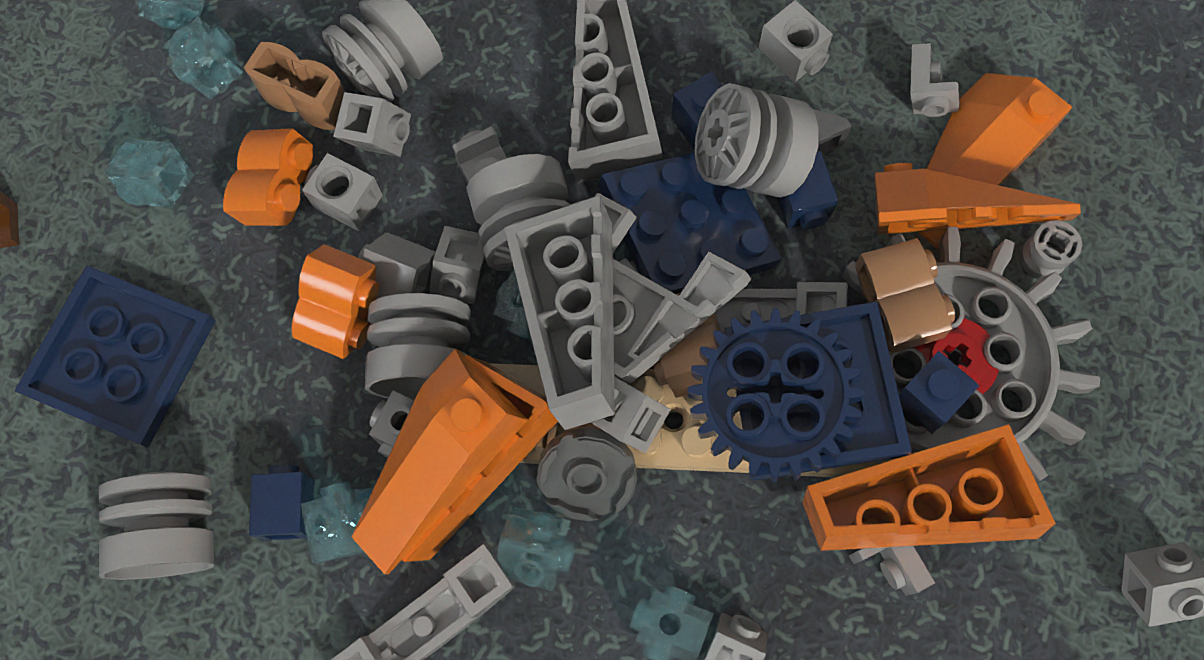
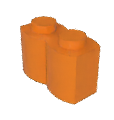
M293 128L249 131L238 151L237 171L231 176L225 189L223 211L245 226H287L294 218L300 203V184L305 180L311 168L313 145Z
M325 244L308 254L299 279L300 298L293 316L292 337L341 359L346 358L355 349H361L367 341V331L371 325L367 322L368 308L370 303L376 300L379 292V283L375 281L376 265Z

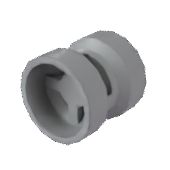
M1060 220L1048 221L1042 224L1021 246L1019 252L1020 265L1027 274L1036 279L1055 271L1060 274L1080 255L1082 249L1081 236L1069 223Z

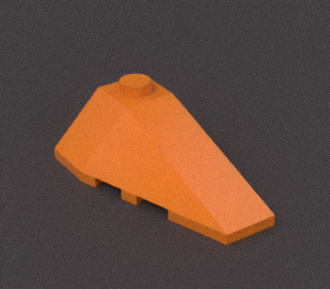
M985 73L959 99V111L951 113L926 169L1000 186L1056 129L1072 109V106L1037 78ZM945 230L918 233L938 249L941 236Z
M911 163L889 164L884 166V172L875 173L874 184L878 235L946 230L948 226L965 229L1045 223L1056 220L1072 221L1081 214L1079 203L933 170L913 169Z
M454 349L420 387L351 536L384 574H389L528 421L459 350Z

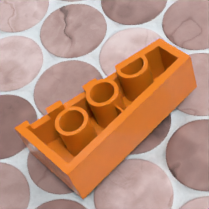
M465 355L528 421L408 552L402 561L431 560L558 421L550 412L544 395L491 364Z
M1009 424L809 485L802 502L820 551L1038 539L1056 524Z

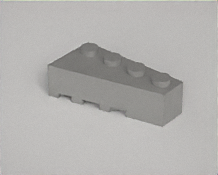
M577 0L575 66H573L574 98L573 108H571L570 126L572 134L568 163L576 182L580 183L599 179L602 174L664 159L626 0Z
M598 195L504 227L548 407L564 430L615 415L612 222L601 196Z

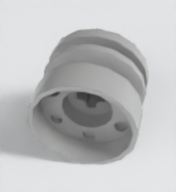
M361 0L358 8L366 25L351 14L345 13L340 17L342 29L331 24L322 31V37L334 56L337 66L356 89L367 96L383 98L392 103L394 96L391 90L402 95L408 88L405 77L400 69L413 78L420 80L442 62L441 48L424 20L407 0Z
M728 83L720 87L708 100L700 116L695 136L694 154L698 172L704 181L716 185H727L736 189L745 188L755 193L780 198L793 194L807 178L817 153L819 126L814 110L807 102L775 94L768 95L764 91Z
M518 155L499 160L476 173L466 187L475 221L482 225L478 233L484 246L483 251L487 264L497 271H515L504 227L571 205L566 202L569 197L568 188L560 162L547 155Z
M425 293L394 294L372 301L368 308V321L372 325L368 328L367 339L379 348L368 352L366 356L365 389L371 394L384 398H389L393 390L406 397L410 391L419 392L420 387L454 349L462 348L469 343L470 332L467 326L471 322V310L468 305L455 298Z
M148 472L101 484L99 486V503L111 507L99 511V523L124 528V532L99 540V577L116 580L150 579L195 573L213 568V531L189 527L190 522L203 519L212 514V503L201 500L211 495V479L203 475L189 473Z

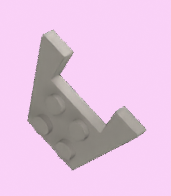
M597 193L596 196H601L612 222L614 253L637 217L626 207ZM708 252L681 294L676 295L613 259L614 375L629 385L747 286L751 277L745 270Z

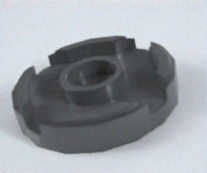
M584 427L567 430L552 439L540 455L537 473L539 491L541 488L542 493L546 496L545 501L552 510L569 519L588 522L600 520L601 515L612 511V515L623 510L634 496L637 483V467L634 455L625 443L601 429Z

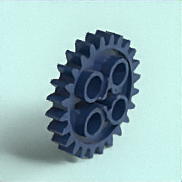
M773 308L770 322H762L756 310L751 311L750 326L744 327L736 318H732L731 336L728 337L724 333L715 330L713 332V340L717 349L714 350L701 346L699 349L700 357L708 365H694L691 367L692 377L703 383L688 387L689 398L703 401L690 408L691 418L697 420L707 419L697 430L699 438L705 439L716 436V440L710 448L711 454L715 457L729 450L731 454L728 467L731 470L735 469L743 460L749 462V478L752 479L756 477L761 466L768 467L772 482H777L780 467H788L795 480L800 479L801 463L807 462L815 472L821 471L822 461L819 454L823 452L828 457L836 460L841 451L834 439L850 443L854 436V432L843 422L858 423L862 416L860 410L849 405L862 401L865 395V390L849 386V384L857 381L862 373L861 368L844 367L851 359L852 349L847 348L835 351L833 348L839 333L835 331L824 338L819 336L821 320L818 318L807 328L800 326L801 315L800 311L797 310L793 313L789 322H781L778 308ZM750 358L759 362L763 370L755 377L747 378L736 373L734 366L740 360ZM804 359L813 364L816 368V373L809 378L802 379L792 375L787 366L794 360ZM769 386H780V393L782 394L781 403L770 402ZM730 389H737L748 394L729 397L727 392ZM811 391H821L823 397L815 399L812 396L803 394L810 393ZM752 409L760 414L763 422L756 429L747 431L737 427L733 422V417L740 410ZM796 410H805L815 417L817 425L810 431H797L790 426L787 417Z

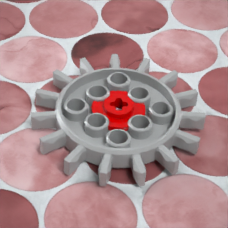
M948 226L941 236L939 243L940 262L936 263L938 274L934 278V282L941 295H948L953 304L955 321L951 324L952 330L944 339L889 355L892 368L893 359L905 358L913 363L917 375L934 355L940 351L947 358H949V355L957 360L955 365L980 386L967 399L974 407L973 419H963L954 413L943 426L931 434L923 426H913L904 418L912 450L911 454L1009 424L1036 482H1039L1047 477L1048 474L1040 460L1032 453L1024 440L1037 428H1040L1056 440L1070 446L1081 441L1086 432L1073 421L1051 410L1057 389L1081 394L1090 393L1100 387L1099 376L1082 371L1060 369L1057 345L1073 343L1093 328L1089 320L1070 321L1060 326L1050 327L1047 319L1036 304L1048 298L1062 280L1056 271L1039 278L1028 291L1024 292L1017 285L1002 276L1005 267L1012 258L1014 242L1005 239L989 256L986 269L960 263L961 241L958 227ZM900 233L892 236L887 246L905 242L906 240ZM852 261L846 267L842 277L851 288L865 298L857 276L856 262ZM986 299L994 302L1000 312L999 318H990L984 315L979 308V300ZM998 344L1005 347L1011 356L1010 364L1004 365L996 362L991 356L990 345ZM893 369L899 394L913 378L906 379L900 377ZM1003 390L1013 391L1021 398L1023 405L1021 412L1010 411L1004 406L1001 398ZM887 459L876 461V465L886 462Z

